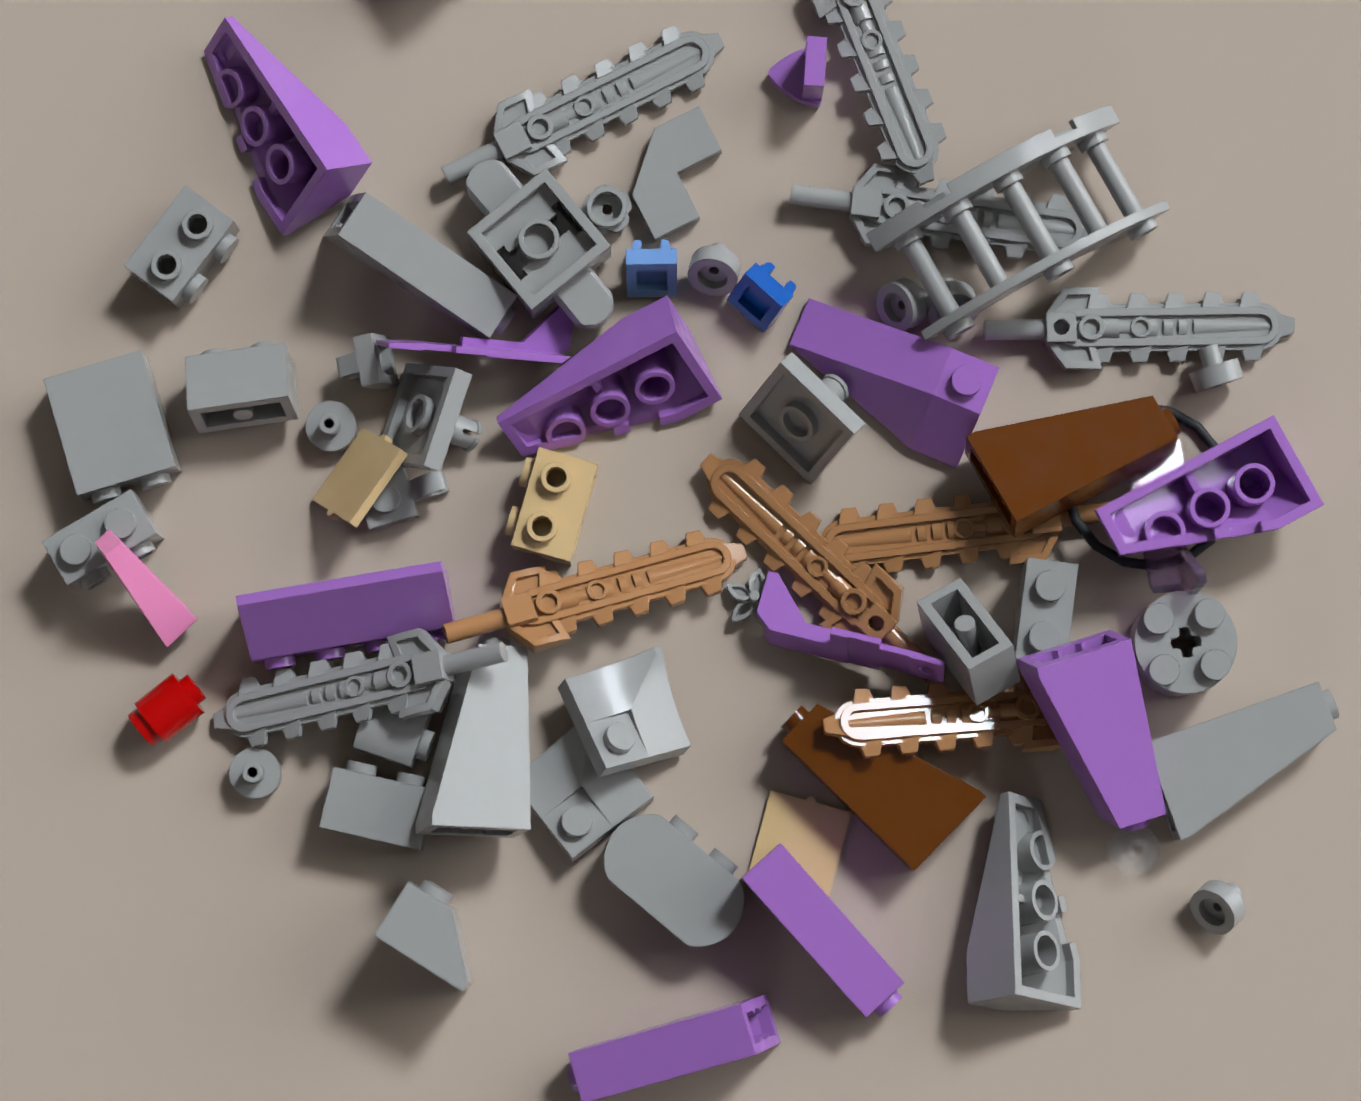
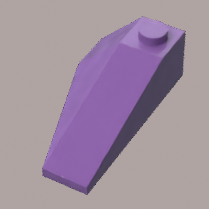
M233 16L225 17L205 48L204 54L223 106L229 109L233 108L242 133L236 137L240 152H249L258 178L251 181L256 196L282 236L289 235L349 197L372 162L348 126Z
M665 296L622 318L498 415L497 422L521 456L537 453L539 447L553 450L580 444L586 435L613 430L616 436L631 432L630 426L654 420H660L661 425L675 423L722 400V396L689 327L669 297Z
M1273 415L1096 509L1094 512L1117 554L1124 556L1278 530L1318 509L1324 503Z

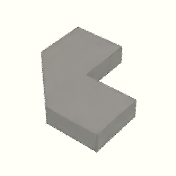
M699 106L654 128L632 194V199L655 242L700 220V216L679 175L722 153V149Z

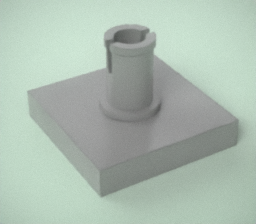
M793 352L779 363L738 414L810 485L823 474L866 424L844 403L849 396V390L846 383L840 377L834 374H826L820 380Z
M406 363L383 434L393 440V445L408 454L400 466L441 472L450 444L458 446L467 452L476 448L480 440L463 432L469 433L471 431L482 435L481 422L459 415L472 374L453 367Z

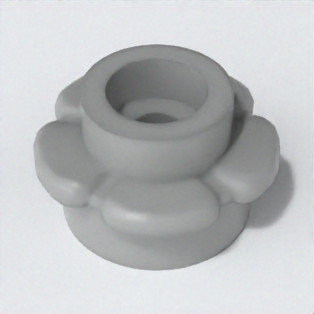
M598 186L591 195L586 196L584 199L582 211L601 234H606L608 231L617 233L623 230L629 223L628 213L632 210L631 200L625 192L617 190L614 186ZM604 206H610L612 212L604 214L602 209Z

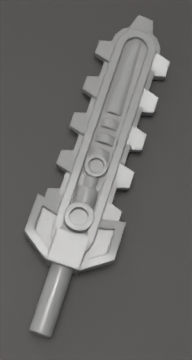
M811 0L819 21L825 18L828 25H839L844 40L838 43L836 48L841 59H853L858 73L850 78V83L854 93H866L871 108L865 111L863 116L868 127H880L885 140L877 147L881 161H893L897 168L911 174L920 186L933 181V165L936 163L939 153L938 144L944 141L947 136L942 123L929 122L925 110L933 105V101L928 89H916L912 75L919 71L916 57L914 54H902L898 44L900 40L906 37L901 20L889 21L885 8L892 3V0Z
M673 25L661 31L663 42L650 49H647L641 42H638L628 47L629 59L615 66L608 58L595 63L596 75L583 82H580L575 75L562 79V92L548 99L541 91L532 94L531 89H528L497 104L493 142L442 166L441 169L447 182L451 185L468 177L472 168L484 160L495 159L500 161L503 159L506 166L510 165L532 178L545 168L550 172L568 161L564 156L571 153L570 141L585 135L593 143L605 136L603 125L618 118L627 126L638 120L637 108L651 102L659 110L672 103L670 92L685 86L691 93H694L705 87L704 74L713 65L714 57L725 47L719 33L705 35L693 31L681 33Z
M875 163L853 186L851 192L792 184L790 204L849 212L848 219H850L863 246L872 247L866 236L868 232L918 200L924 204L943 191L945 195L950 194L951 192L946 184L951 180L941 179L937 189L920 187L912 175L903 172L897 166ZM993 189L970 201L973 208L969 211L989 245L1004 247L1006 258L1021 259L1025 250L1035 251L1006 198L994 197ZM1025 190L1029 199L1031 200L1030 191ZM1052 194L1048 204L1032 202L1059 250L1088 235L1074 209L1068 207L1066 196ZM944 217L921 230L924 236L930 237L932 248L947 249L951 240L963 241L953 222H946ZM895 246L886 248V249L897 250Z
M1063 287L1042 319L984 320L983 324L984 340H1043V346H1046L1063 371L1101 370V363H1109L1112 353L1128 352L1131 363H1146L1150 352H1165L1169 363L1184 362L1187 352H1197L1200 348L1216 343L1222 360L1225 351H1240L1244 362L1259 361L1263 350L1275 345L1280 338L1295 333V318L1280 314L1273 306L1261 303L1257 292H1242L1239 303H1223L1220 292H1205L1202 303H1185L1182 293H1167L1164 304H1148L1145 293H1130L1127 304H1110L1107 294H1098L1100 287Z
M421 628L412 629L388 636L389 643L380 645L378 657L366 660L363 652L356 651L346 653L343 665L331 668L328 660L325 659L310 662L308 674L296 676L292 668L276 670L274 682L262 685L259 677L256 676L241 679L239 692L233 694L228 699L223 709L213 714L214 728L229 730L233 735L240 738H248L251 747L258 748L267 745L268 734L283 730L286 739L291 740L302 737L303 725L316 722L321 731L325 732L337 728L338 717L353 714L355 721L362 723L372 720L374 708L386 705L391 714H399V719L436 713L440 710L450 683H455L454 674L507 662V649L503 642H497L450 654L427 631Z

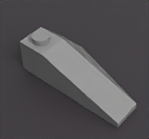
M1009 791L1000 794L966 951L968 1004L1000 1011L1082 1009L1080 957L1076 941L1067 942L1060 914L1067 912L1068 908L1065 896H1057L1050 869L1054 866L1056 859L1042 801Z

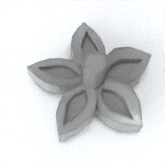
M760 568L750 576L749 588L741 583L726 585L731 597L740 601L733 610L732 623L742 622L753 613L757 623L763 626L756 614L766 581Z

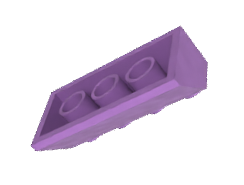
M441 561L236 595L237 607L251 661L256 664L265 663L266 671L296 666L295 657L315 654L316 661L343 659L346 654L345 649L360 646L366 647L367 654L379 653L380 645L389 643L388 636L416 628L427 631L437 643L446 640L442 624L456 621L448 572Z

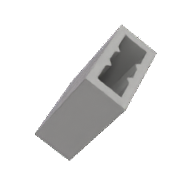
M142 350L43 379L78 497L84 501L92 499L93 505H102L122 494L121 490L140 484L143 491L166 486L172 482L170 475L182 472L149 357Z

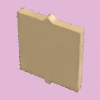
M362 428L312 500L327 509V515L336 521L341 518L357 528L408 454L393 445V440L387 435L382 434L379 437Z
M770 790L749 870L781 843L829 897L852 812L816 803V799L813 796H809L805 800Z

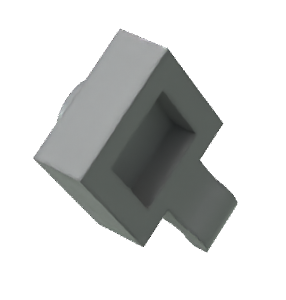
M399 467L365 515L369 530H377L420 517L416 505L417 501L449 492L444 472L432 471L409 480L406 468Z

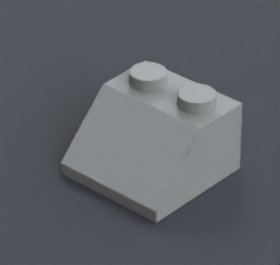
M424 879L420 885L415 882H407L374 936L462 992L468 990L474 980L458 909L449 904L453 895L428 879Z

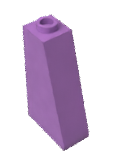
M1107 630L1017 658L1018 668L1098 817L1122 831H1134L1148 826L1150 819L1165 815L1166 810L1131 639Z
M781 843L741 877L743 882L865 1017L869 1016L873 1011L879 1017L883 1016L902 998L897 989L904 984V981Z
M766 993L568 1053L570 1063L567 1065V1075L574 1092L580 1094L581 1101H593L754 1056L780 1044L781 1041Z

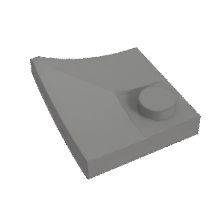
M660 646L650 648L614 664L565 678L558 686L559 693L598 777L680 756L691 746L671 693L663 651Z
M575 726L530 763L531 810L572 862L615 831L623 822L632 818L653 802L654 796L633 769L598 777Z

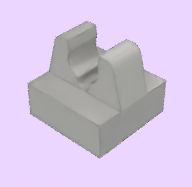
M367 333L352 337L355 352L336 358L339 378L341 379L347 377L351 381L360 379L362 387L377 390L399 386L392 348L375 345L376 340H390L389 336Z

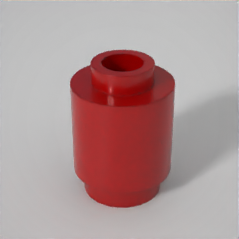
M172 673L134 703L136 709L128 714V718L144 739L154 747L162 740L165 743L169 742L203 715L205 711L200 703L206 699V696L188 674L180 680Z

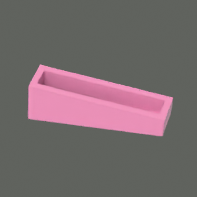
M110 529L95 542V545L153 631L166 647L171 645L197 620L188 607Z

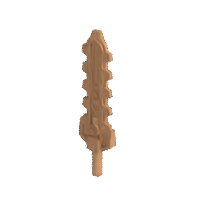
M711 453L704 459L700 466L707 477L708 493L713 498L709 507L710 512L717 519L729 514L741 525L736 536L745 545L756 540L768 551L763 562L773 572L784 566L795 577L791 588L800 597L811 592L823 603L818 613L824 619L820 623L822 627L829 629L835 627L880 638L887 645L927 655L896 626L900 621L904 588L877 563L873 569L867 563L858 568L845 558L849 546L839 537L828 542L817 531L822 520L812 511L801 516L789 505L794 494L784 485L773 490L762 479L767 468L756 458L745 464L740 460L731 458L724 460Z
M969 493L954 495L953 504L948 507L935 508L931 498L916 499L915 511L899 513L894 503L879 504L877 515L860 517L856 507L841 509L839 520L829 524L824 529L822 536L828 542L837 537L842 539L849 546L845 558L856 568L865 563L868 565L883 563L886 572L889 574L902 572L903 561L921 559L925 569L940 567L941 556L958 554L962 564L977 563L979 552L996 550L1000 560L1010 559L1009 565L1023 564L1027 557L1047 560L1062 532V527L1073 526L1067 510L1014 538L991 498L989 502L973 503ZM1111 501L1077 505L1080 518L1085 524L1100 523L1094 511Z
M698 530L687 532L685 535L686 544L669 548L664 540L650 542V554L633 558L628 550L614 552V563L597 568L592 560L578 562L577 573L562 578L555 569L546 571V565L511 572L503 596L500 599L499 609L442 624L443 634L447 644L505 628L508 637H514L533 653H538L571 642L569 635L576 633V623L592 619L600 628L613 623L614 612L628 609L636 618L649 613V603L665 599L672 608L686 602L687 592L701 589L707 598L720 594L722 592V582L728 580L736 567L747 561L745 548L741 543H726L716 538H705L701 531Z
M1019 669L1020 682L977 706L965 690L948 692L944 683H929L927 694L910 695L907 686H892L890 697L873 698L869 689H855L852 701L843 704L835 715L824 718L821 721L824 735L838 737L847 746L858 748L863 759L879 757L881 747L896 746L901 756L916 754L921 743H934L938 753L954 751L957 740L969 739L976 750L992 747L993 737L1005 736L1008 737L1013 747L1022 746V752L1056 751L1060 747Z

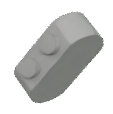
M643 814L626 820L612 833L605 848L604 867L607 878L688 946H709L720 942L730 935L738 925L744 909V892L741 882L732 875L738 866L716 848L708 855L693 841L699 834L677 815L670 822L657 814Z

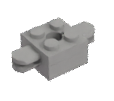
M484 160L476 164L469 172L466 180L467 193L470 200L485 217L467 231L473 247L507 288L517 295L516 299L533 319L556 302L572 323L583 330H593L605 325L614 309L613 296L594 270L612 256L611 245L547 168L523 186L509 168L498 160Z

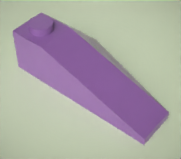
M808 298L789 344L791 348L824 376L826 374H834L840 377L848 387L849 396L860 404L861 408L871 417H875L896 435L897 439L907 448L954 468H957L965 450L966 436L973 432L999 370L997 366L931 340H925V338Z

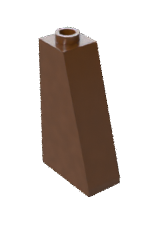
M1148 396L975 431L966 436L965 455L1015 538L1174 456L1180 428L1172 412L1167 407L1161 409L1155 398Z
M819 704L810 712L801 706L781 726L787 735L780 743L910 871H915L986 798L979 789L915 755L901 756L896 746L881 747L879 757L863 759L858 748L847 746L838 737L824 735L822 719L836 713Z

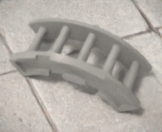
M1111 105L1071 119L1069 124L1072 128L1057 134H1053L1051 129L1046 130L1002 152L948 182L946 185L951 192L950 194L945 195L943 191L924 204L918 200L866 234L875 252L895 246L898 252L904 251L939 312L941 319L921 331L925 340L944 333L947 339L951 340L975 326L971 319L972 317L1033 281L1044 276L1048 283L1052 282L1075 268L1071 261L1129 235L1132 242L1136 241L1159 227L1155 219L1170 210L1166 200L1143 209L1105 144L1108 140L1105 132L1120 123ZM1079 149L1082 155L1086 153L1089 155L1124 218L1106 225L1068 159L1072 155L1070 151ZM1040 164L1043 165L1045 170H1052L1088 233L1087 236L1060 250L1020 183L1024 180L1022 173ZM993 188L997 194L1003 193L1041 259L1009 278L969 211L973 208L971 200ZM944 217L946 222H953L990 287L989 290L960 307L921 241L925 237L921 230Z

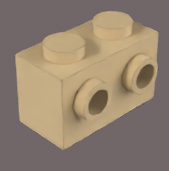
M541 447L538 448L536 459L526 458L519 481L520 487L527 488L521 508L512 506L505 530V535L513 537L511 542L513 550L565 565H572L599 471L598 463Z

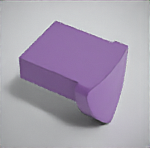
M807 36L805 49L789 54L769 69L768 79L794 101L814 108L820 107L824 90L827 37Z

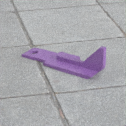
M557 306L520 342L460 336L459 344L414 340H376L375 345L396 349L445 351L493 358L563 363L571 357L562 354L571 348L573 323L562 309Z
M768 571L756 614L763 624L764 637L770 645L879 670L881 666L905 672L908 675L943 683L946 661L911 650L883 644L880 638L835 627L829 629L806 623L780 575Z

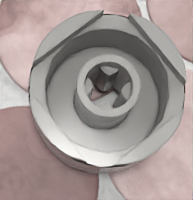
M1193 591L1173 592L1152 602L1140 612L1128 634V638L1132 641L1139 678L1155 691L1170 697L1191 696L1213 687L1229 673L1237 653L1236 629L1224 606L1214 598ZM1180 632H1183L1184 639L1191 640L1193 648L1186 651L1185 657L1182 656L1181 649H1172L1171 640L1179 637Z

